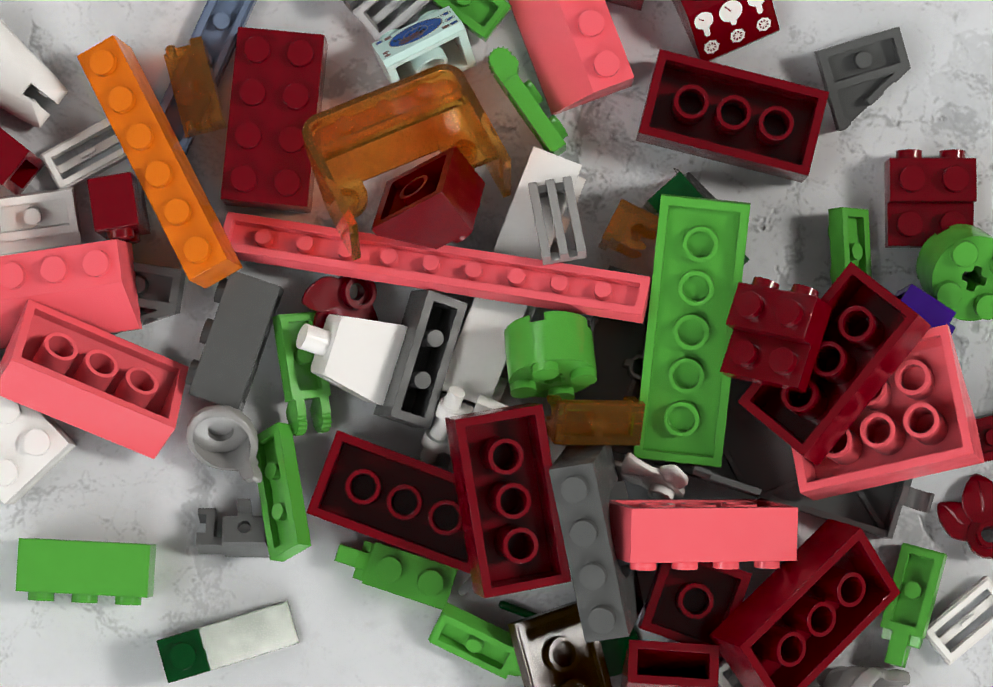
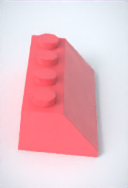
M508 0L551 115L559 114L632 86L635 77L605 0Z
M112 239L0 256V349L7 348L28 299L111 334L142 329L132 243Z
M28 299L0 362V396L155 459L176 428L189 367Z
M630 499L609 501L610 525L616 557L619 560L630 563L629 569L654 571L657 568V563H671V568L676 570H697L698 562H713V568L732 570L739 569L740 562L754 561L753 567L778 569L780 568V561H797L798 507L764 499Z

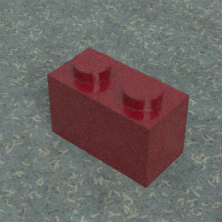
M131 172L87 179L95 232L106 240L119 239L132 244L141 242V235L151 234L144 190L139 180Z

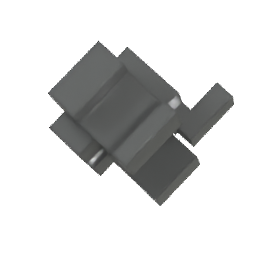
M238 499L237 516H223L222 537H217L218 516L216 508H198L199 521L206 524L205 533L196 534L198 554H225V557L269 558L263 516H253L250 499ZM242 524L251 526L250 530L246 533H241L238 529Z

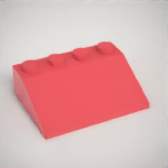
M947 324L930 328L819 465L806 459L792 448L801 494L815 501L984 463L976 419L950 328Z

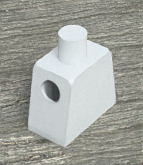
M329 314L323 329L305 323L298 333L296 346L298 349L315 354L311 364V372L363 401L383 406L408 327L394 323Z

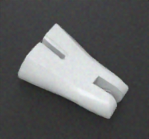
M0 18V108L31 125L41 128L50 114L41 108L34 98L31 100L25 96L24 92L32 85L38 90V94L49 98L58 105L68 93V90Z

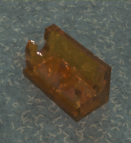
M202 37L189 39L188 45L183 47L167 46L164 59L185 137L190 138L227 128L228 125L209 54Z
M621 199L601 238L598 248L606 251L608 247L628 258H640L642 254L639 251L646 249V244L640 241L642 237L648 240H655L659 217Z
M559 395L547 396L552 413L551 415H544L547 434L554 444L640 446L645 403L638 401L635 396H624L623 401L562 400Z

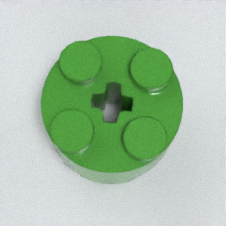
M955 224L949 226V229L944 230L938 235L936 233L932 235L922 246L916 262L917 278L920 280L923 291L955 311L954 318L963 321L993 319V237L980 228L969 224Z
M567 311L544 312L545 320L530 323V315L513 321L504 331L511 396L515 398L548 397L550 403L565 404L574 400L575 392L583 390L597 381L591 325L588 327L587 319L584 316Z

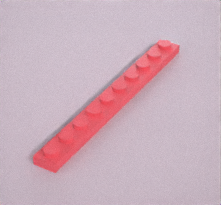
M235 212L227 213L223 229L238 259L242 261L643 324L652 283L650 276L566 263L543 265L540 259L449 245L434 249L365 232Z

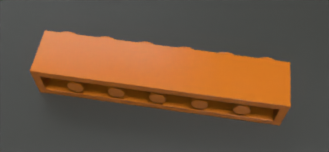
M112 35L78 55L77 58L189 281L206 289L243 268L132 48L115 35Z

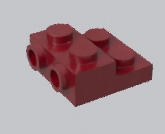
M917 149L896 151V158H889L884 163L885 248H922L927 239L935 233L938 235L944 230L949 229V226L955 224L974 226V203L977 201L976 158H965V150L939 151V158H922V150Z
M754 277L752 284L739 282L726 321V325L732 328L733 332L720 372L730 378L805 393L832 308L818 297L819 292L805 285L793 284L791 291L779 289L780 285L763 277Z

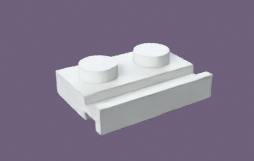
M74 187L0 197V256L83 244Z

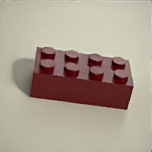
M238 27L220 198L225 205L311 213L328 50L325 35Z
M660 49L656 58L636 141L802 183L809 176L829 92Z
M852 262L848 264L821 298L832 310L806 392L802 393L753 382L738 400L739 404L799 454L816 465L820 464L931 327L918 313Z
M525 403L445 418L474 593L485 599L572 582L549 473L552 459L543 404Z
M337 430L306 513L471 574L454 473Z
M828 518L797 549V561L783 562L780 568L776 569L709 636L715 645H719L720 653L743 687H808L901 592L860 527Z

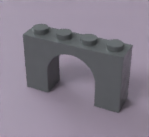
M610 438L570 444L565 447L553 463L549 473L585 643L629 637L644 603L637 570L629 569V565L619 566L614 549L609 501L611 491L617 483L618 477Z

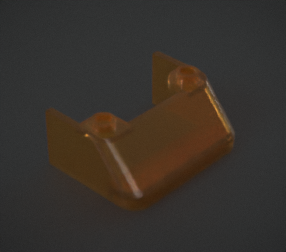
M450 64L433 66L315 114L305 122L302 129L304 147L325 207L353 261L361 258L358 225L355 218L360 216L368 205L367 190L363 181L438 150L442 153L456 145L473 168L486 165L503 198L511 195V158L464 73L459 68Z

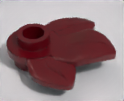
M343 276L339 278L321 277L306 289L301 300L305 307L317 312L314 316L313 326L322 329L329 314L378 321L377 314L372 305L377 296V288L374 281ZM353 284L358 289L357 296L354 299L350 297V288Z
M973 474L965 485L962 502L947 501L938 503L937 515L944 531L951 538L967 542L971 551L977 556L993 559V542H986L981 536L984 530L993 531V482L985 476Z

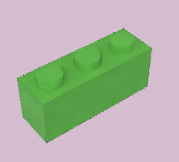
M19 538L15 591L28 592V600L54 601L55 593L72 594L71 602L98 603V595L115 596V604L141 605L142 597H153L156 544Z

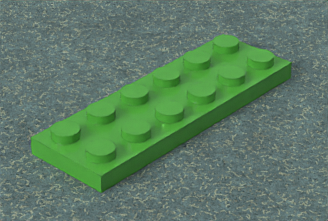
M661 194L634 455L637 458L721 468L731 378L721 373L720 369L733 329L726 325V321L739 282L742 283L751 203Z

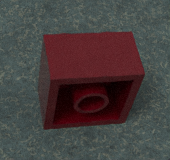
M698 562L697 570H676L671 568V563H658L637 627L679 643L715 645L709 635L743 603L752 574L740 569L713 568V562Z

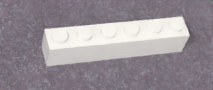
M533 147L493 252L542 260L528 183L537 182V186L546 185L545 180L554 179L555 183L563 182V177L571 176L576 202H578L586 182L585 178L579 176L582 165ZM560 194L557 197L564 233L566 234L570 219L563 216L567 203L565 194ZM548 197L540 198L549 248L551 249L553 241L557 240ZM475 297L452 354L441 392L447 394L451 386H457L465 391L463 401L473 405L476 404L480 394L500 402L508 383L507 379L501 377L506 365L504 331L509 324L524 316L530 315L531 323L537 307Z

